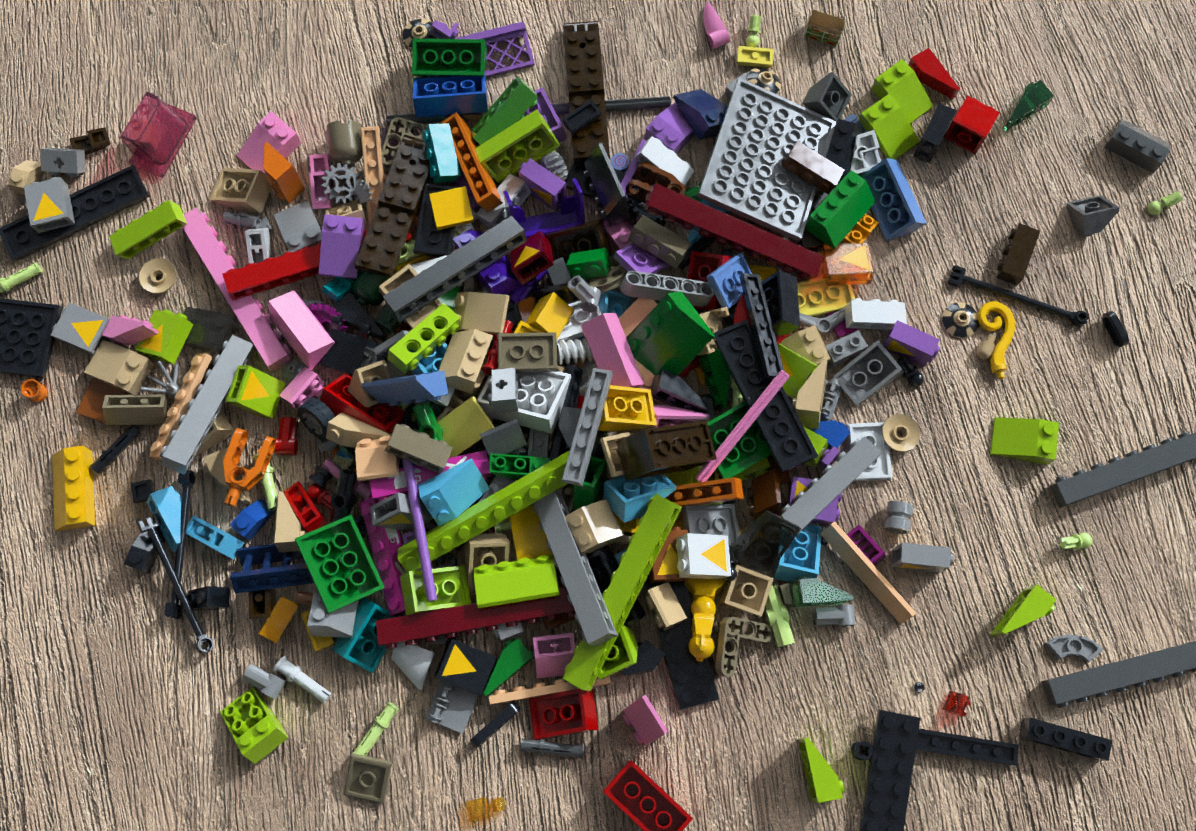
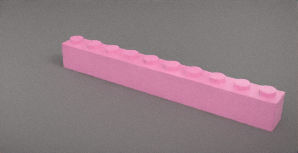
M195 208L184 214L187 225L182 228L267 367L274 372L284 366L285 363L292 361L289 356L291 354L290 349L286 343L282 345L280 342L282 336L277 329L273 330L270 326L273 322L268 314L264 315L261 310L264 307L258 299L254 300L252 295L234 301L231 300L222 273L234 269V266L237 264L231 255L227 256L225 253L228 249L223 241L219 242L216 237L219 235L213 226L209 227L207 224L210 220L205 212L200 213Z

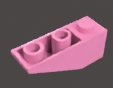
M112 315L102 336L116 344L129 346L157 335L159 331L152 328L153 324L146 320L140 321L133 317L130 319L124 315H121V317Z

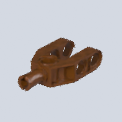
M641 162L635 170V175L645 183L632 179L628 182L625 189L629 196L645 202L650 189L649 184L654 185L656 183L686 196L685 191L687 188L673 174L648 162ZM640 169H646L648 174L642 173ZM657 176L664 178L665 182H660ZM631 185L637 186L639 191L633 190Z

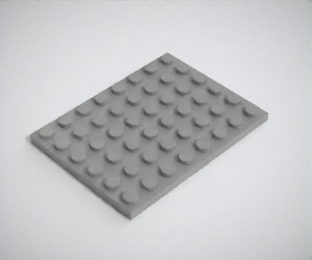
M739 77L733 89L697 197L799 242L805 229L817 187L788 171L782 164L796 141L801 142L826 158L836 121Z

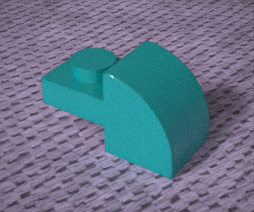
M336 277L323 286L322 292L337 302L349 292L351 294L354 293L352 285L355 279Z

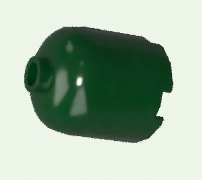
M361 270L352 285V290L358 297L356 300L364 306L367 304L372 306L381 305L384 302V298L379 292V286L389 278Z

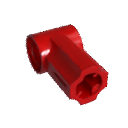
M280 418L279 435L276 438L274 449L276 455H297V418Z

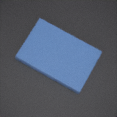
M742 252L735 254L706 277L722 308L727 307L729 309L740 300L743 290L739 277L743 273L752 274Z

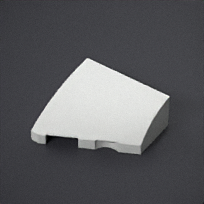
M875 130L859 134L855 138L851 170L856 174L866 172L881 162L878 152L880 147Z

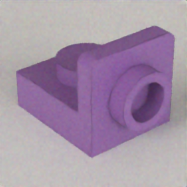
M435 20L431 26L430 33L439 39H455L459 34L457 30L459 24L455 22L450 30L446 24Z
M834 446L832 449L828 448L821 456L818 465L823 469L828 465L832 466L836 461L835 459L839 456L840 450Z

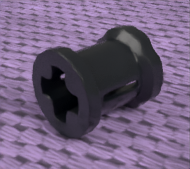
M450 552L438 557L437 562L440 568L447 567L445 565V559L447 558L452 560L448 567L457 566V560Z
M857 741L852 745L851 753L855 759L868 760L873 755V747L869 742ZM859 746L866 748L864 750L865 755L858 753L860 751Z

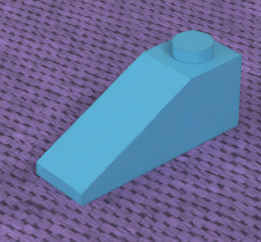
M170 486L150 493L146 503L152 514L156 513L162 524L160 529L173 552L177 550L180 544L181 498L179 493L175 492L174 488Z
M194 515L187 524L186 534L233 560L237 556V549L241 548L244 544L241 540Z

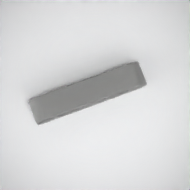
M639 271L627 272L620 286L622 293L627 296L659 301L667 293L682 291L692 306L699 307L707 306L715 294L708 282Z

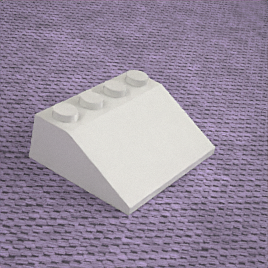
M559 371L516 372L518 378V411L495 413L493 405H489L488 394H491L492 390H489L487 380L477 401L488 417L505 422L517 418L520 426L552 434L561 414L571 374Z

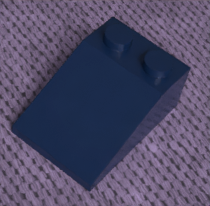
M702 89L673 96V99L699 140L718 136L728 107L727 105Z

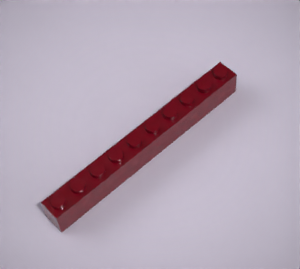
M656 183L650 186L643 208L647 209V212L651 215H661L670 223H680L684 229H694L703 237L715 238L719 244H729L733 246L732 249L738 252L745 251L750 253V257L764 259L768 265H778L785 272L799 274L798 277L804 280L817 277L824 256Z
M564 587L559 588V595L484 608H478L477 603L378 620L376 621L379 646L385 647V650L397 648V644L405 643V646L418 644L417 641L424 639L425 642H434L438 640L437 637L441 636L450 639L458 637V633L466 632V635L477 634L480 629H486V632L498 630V626L506 625V628L517 627L518 623L525 621L526 625L538 623V619L546 618V621L557 620L559 615L566 614V617H574L576 612L574 606L568 600L567 595L569 593L567 588Z

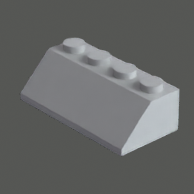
M315 586L307 624L311 636L352 638L358 601L328 614Z

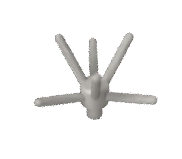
M158 361L157 363L168 382L165 384L150 375L146 377L165 389L141 387L140 390L165 393L166 397L171 396L173 398L180 386L176 385L178 364L174 365L172 381L161 361Z

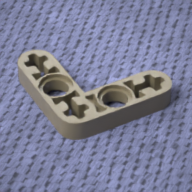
M401 117L392 119L382 148L383 167L391 168L404 136L422 140V132L427 125ZM401 124L398 134H395L396 126ZM414 128H418L421 131V134L419 136H414L411 133V130ZM390 139H396L399 144L392 147L388 142ZM389 151H391L392 160L386 162V158L388 157Z
M725 617L722 619L715 663L717 674L722 677L734 675L737 666L739 639L769 642L773 637V630L770 625L736 617ZM730 624L733 626H737V628L731 629L728 627V625ZM746 624L750 628L748 635L744 633V626ZM757 631H762V632H764V635H762V634H756V633H757ZM727 641L731 644L729 652L725 650V643Z

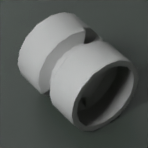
M888 501L886 513L889 517L885 518L884 530L897 534H909L911 521L908 519L912 517L914 506L902 501Z

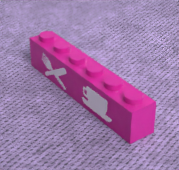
M486 450L448 458L446 466L442 471L451 469L472 458L485 481L488 480V477H491ZM414 465L417 489L418 484L438 475V473ZM404 468L399 469L398 476L369 479L374 502H380L396 493L408 494Z
M370 497L359 504L378 573L385 587L383 591L390 616L405 615L406 611L400 576L407 572L398 560V548L403 546L399 530L373 525L370 507L378 503V501L374 502L373 497Z

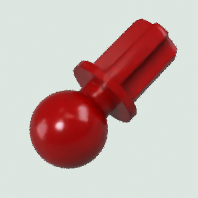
M317 483L311 484L307 489L309 497L313 499L318 498V504H323L333 511L331 505L332 496L329 495V491L323 492V488Z

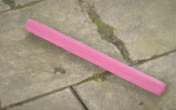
M781 370L716 450L717 459L706 463L696 476L699 482H706L788 380L789 375L785 371Z

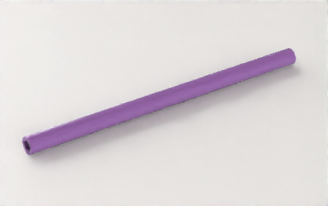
M402 459L427 602L437 601L414 466L412 462Z

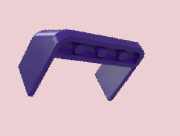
M576 178L572 179L573 195L561 200L560 211L525 217L524 210L521 207L513 206L508 192L504 191L506 217L512 216L525 231L526 239L540 230L545 236L546 234L584 223L583 191Z

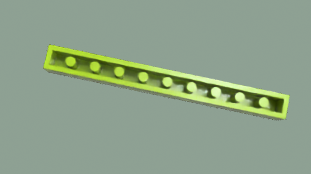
M570 450L466 509L457 518L426 532L430 561L435 560L568 484L562 482V477ZM416 539L398 548V560L406 572L421 568Z
M657 494L649 500L647 504L648 509L645 515L640 518L638 522L639 527L636 533L631 536L629 547L622 554L620 565L613 572L608 589H605L602 594L617 635H619L682 509L681 506ZM618 636L598 646L590 645L582 639L581 643L574 649L572 661L565 667L563 679L581 690L591 691Z

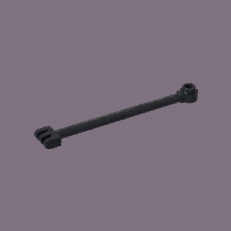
M956 265L952 267L953 272L950 273V279L947 282L949 285L959 288L963 282L1067 318L1076 327H1082L1088 322V315L1084 311L1070 312L966 276L965 268Z
M187 470L185 475L181 473L178 475V481L182 484L183 492L180 544L176 550L174 569L180 582L182 578L190 493L196 479L195 473L192 470ZM172 585L171 602L165 604V616L180 619L183 607L179 604V598Z
M156 513L152 514V521L149 516L144 517L146 525H144L141 518L137 519L136 524L140 532L148 531L196 635V650L201 654L209 653L214 647V642L204 634L156 528L162 524ZM201 644L207 646L206 650L201 648Z

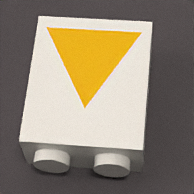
M687 533L676 537L679 578L723 579L731 576L728 536Z

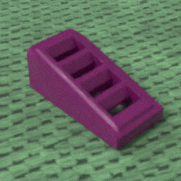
M860 525L846 534L851 540L858 534L862 535L853 542L858 547L861 542L866 540V543L859 549L868 559L874 553L877 554L870 560L874 566L885 559L883 550ZM871 547L872 549L869 550L866 554L863 552L867 548Z

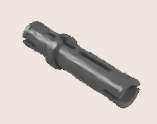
M522 738L521 752L539 753V756L549 754L582 759L583 745L547 742L545 739L538 741Z

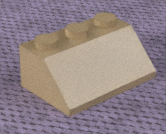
M476 329L456 332L452 335L438 370L445 371L448 386L472 394L493 335Z

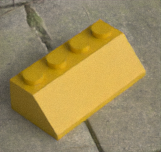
M85 446L63 448L52 455L55 531L95 526L93 469L90 467L93 464L92 451Z

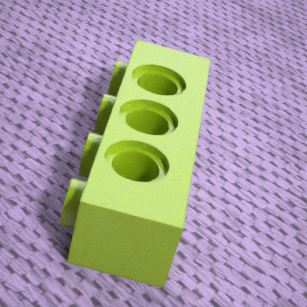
M441 304L389 349L387 359L404 374L409 370H414L422 358H428L436 346L440 347L446 341V337L450 334L454 335L458 331L460 317L447 305Z

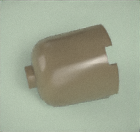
M337 120L327 125L326 137L329 157L333 162L340 163L342 167L344 164L351 167L352 164L359 162L363 156L360 130L362 125L360 123L348 120V123L340 124V120Z

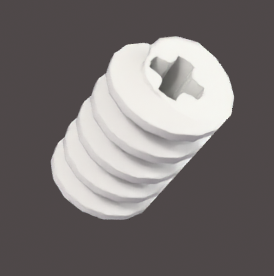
M585 338L581 341L575 339L574 342L572 340H567L566 342L560 340L559 344L557 342V361L559 365H562L563 359H565L566 364H569L570 358L573 359L574 363H577L578 358L584 363L585 357H587L589 362L592 361L593 356Z

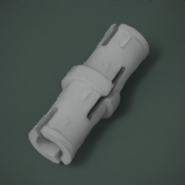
M226 211L222 217L224 223L236 224L238 227L249 226L259 228L261 225L259 216H250L242 212L238 214Z

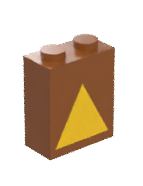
M672 527L649 573V584L689 581L692 579L679 578V570L677 568L676 537L687 534L688 530H681V527Z

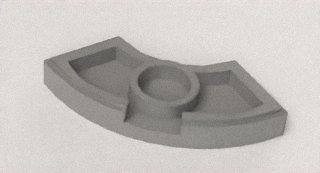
M1062 635L1052 638L1045 643L1058 660L1065 656L1073 655L1088 663L1104 650L1093 640L1078 635Z

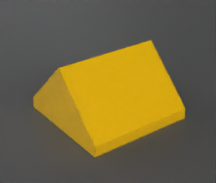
M553 292L540 298L525 323L545 333L556 332L557 340L572 316L574 309Z

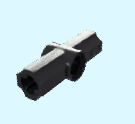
M340 470L336 494L331 497L333 511L330 523L349 516L352 506L356 504L357 498L354 492L357 473L355 471Z

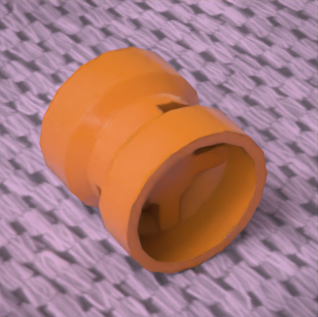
M34 379L26 380L21 386V393L33 402H42L48 395L47 388Z

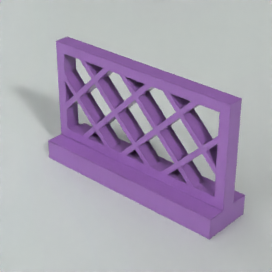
M524 21L455 38L485 39L486 45L491 48L487 56V62L489 61L496 65L492 71L485 70L486 77L535 65ZM524 37L525 42L522 47L514 44L516 38ZM499 42L509 44L505 52L496 48ZM511 46L519 50L515 58L507 54ZM494 50L502 54L499 62L490 58ZM523 52L529 56L530 61L523 63L518 58ZM505 57L513 61L511 66L505 67L501 64Z

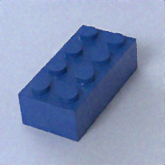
M486 75L413 78V103L416 117L446 116L456 112L459 115L488 112Z

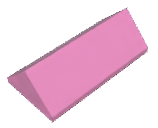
M295 291L269 301L270 319L307 368L312 370L335 342Z
M603 313L580 325L597 368L613 372L610 385L632 388L644 385L616 313Z

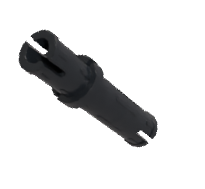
M131 425L106 451L103 450L101 452L102 455L90 467L97 474H100L111 462L115 461V458L141 431L134 425Z

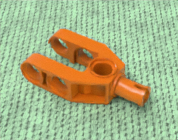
M240 428L235 430L223 459L225 482L230 487L224 501L225 505L236 507L241 491L248 492L265 476L276 446L275 438L266 436L261 449L258 450L259 455L254 467L247 470L238 466L248 439V431ZM244 474V478L241 481H236L239 475Z

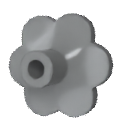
M297 360L285 363L282 376L291 383L305 366Z

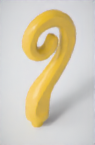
M991 301L985 303L979 309L978 322L983 329L992 332L1000 329L1002 319L997 316L994 319V323H990L986 319L987 313L991 311L997 312L1004 320V333L994 347L995 349L990 357L991 372L996 374L997 379L1000 380L1005 378L1004 372L1007 370L1005 352L1014 336L1015 319L1006 305Z

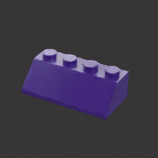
M468 230L453 238L455 250L466 245L484 232ZM503 256L474 275L487 293L506 295L522 286L521 282L511 271V262L506 256Z

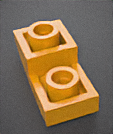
M865 214L841 242L854 251L859 249L879 222Z
M281 596L270 618L267 619L259 634L277 643L299 605Z

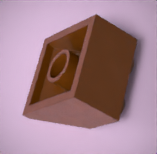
M772 469L753 479L751 488H747V497L751 499L749 516H753L754 524L777 523L781 507L778 469Z

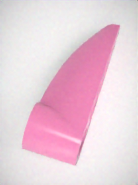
M709 2L706 3L703 14L704 26L712 49H716L730 43V36Z

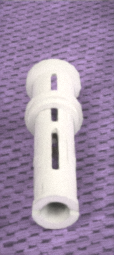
M283 656L273 669V671L284 675L288 682H295L323 704L332 694L305 675L300 666H295L289 662L286 656Z

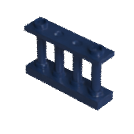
M275 544L237 549L242 571L231 573L230 576L235 594L314 583L300 551L279 553ZM302 559V564L290 565L291 560ZM283 561L282 566L270 568L271 563ZM262 564V569L250 570L251 565Z

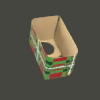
M813 10L812 15L810 13L804 37L837 46L845 26V20ZM817 26L820 30H816L810 27ZM833 31V32H835V33L837 34V36H836V35H833V34H829V33H827V32Z

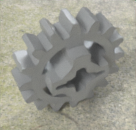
M337 163L336 168L331 165L329 166L330 171H324L326 177H321V180L325 181V183L320 186L326 189L323 194L328 193L329 200L335 198V203L341 200L342 204H345L346 199L351 202L353 201L352 196H358L354 190L360 181L356 179L359 173L354 174L353 167L347 169V164L341 167L340 163ZM342 171V172H345V173H344L343 175H340V176H339V175L335 174L334 172ZM350 178L352 179L353 187L350 185ZM329 180L332 182V189L329 186ZM340 180H343V181H344V182H343V185H344V186H342V187H339V186H338V185H339V182H338V181H340ZM341 191L347 193V195L340 196L337 194Z

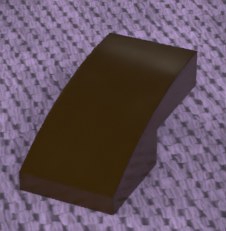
M106 127L87 131L88 135L69 138L72 149L84 150L85 155L110 145Z

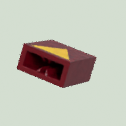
M541 230L527 238V242L510 252L511 271L522 285L554 265L551 243Z

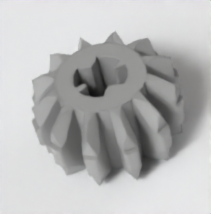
M558 152L548 153L541 158L542 167L562 180L567 179V167Z

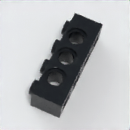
M1022 718L1019 739L1098 761H1109L1112 740L1034 718Z

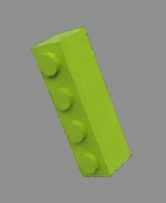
M168 200L161 203L157 208L146 212L142 217L131 221L127 226L116 230L109 238L115 254L128 260L187 225L180 205Z

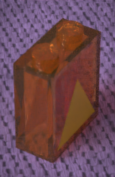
M869 243L839 244L835 249L828 245L823 246V251L819 254L824 256L822 261V278H825L826 286L871 284L874 269Z

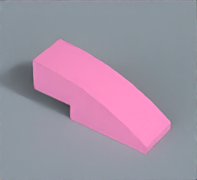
M328 154L309 155L312 209L332 208V199H328V193L323 194L326 189L320 186L325 183V181L321 180L322 176L326 177L324 171H330V157ZM329 180V186L332 189V182Z

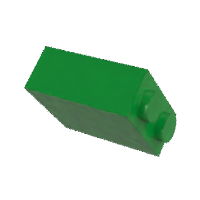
M593 456L590 457L583 486L574 485L573 512L581 507L599 502L603 498L607 471L606 460Z

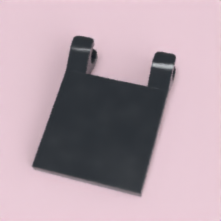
M333 316L329 335L335 344L323 356L321 365L353 374L354 370L361 367L372 326L362 325L360 336L340 331L343 317Z

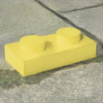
M739 46L737 65L772 68L774 49Z

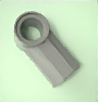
M579 275L574 276L568 282L567 287L581 300L580 307L584 311L595 312L598 308L601 291L598 288L590 287Z
M846 604L837 605L836 607L814 608L816 625L855 626L854 605Z
M253 664L246 669L242 680L259 688L260 692L273 699H277L286 683V680L273 673H268Z

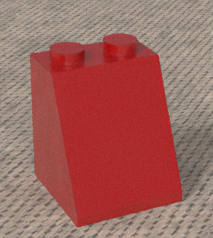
M967 96L947 130L944 139L976 155L1000 112L991 106L979 102L976 98Z

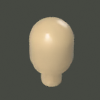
M989 334L986 340L980 342L976 350V355L979 359L986 360L991 357L995 349L993 343L996 337Z

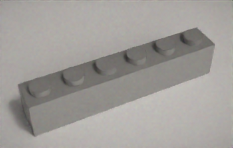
M865 436L861 440L857 438L849 446L851 450L847 454L843 451L835 459L837 463L833 467L828 465L822 471L824 475L819 480L815 478L808 485L810 489L807 492L801 491L794 498L796 502L792 506L787 504L780 511L782 515L779 520L795 536L882 454Z

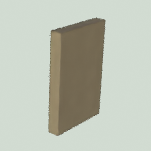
M556 332L498 333V369L515 368L516 372H557Z

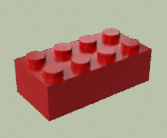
M347 373L323 388L320 401L331 409L335 417L342 412L389 434H392L396 424H404L405 411L396 405L389 406L388 403H377L370 407L363 406L347 391L352 379Z
M631 759L603 790L644 831H683L693 819Z

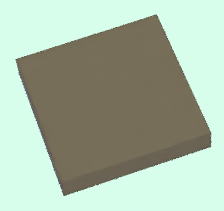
M352 753L344 795L384 804L393 762Z

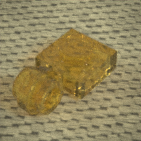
M487 796L466 801L470 823L490 818L491 808H493L494 812L505 810L506 800L504 801L503 797L491 799L492 804L489 805Z

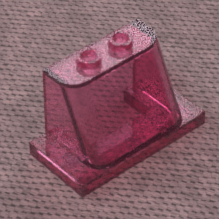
M146 92L120 136L121 140L133 154L129 163L141 170L164 178L197 119L196 116L164 103L156 95Z

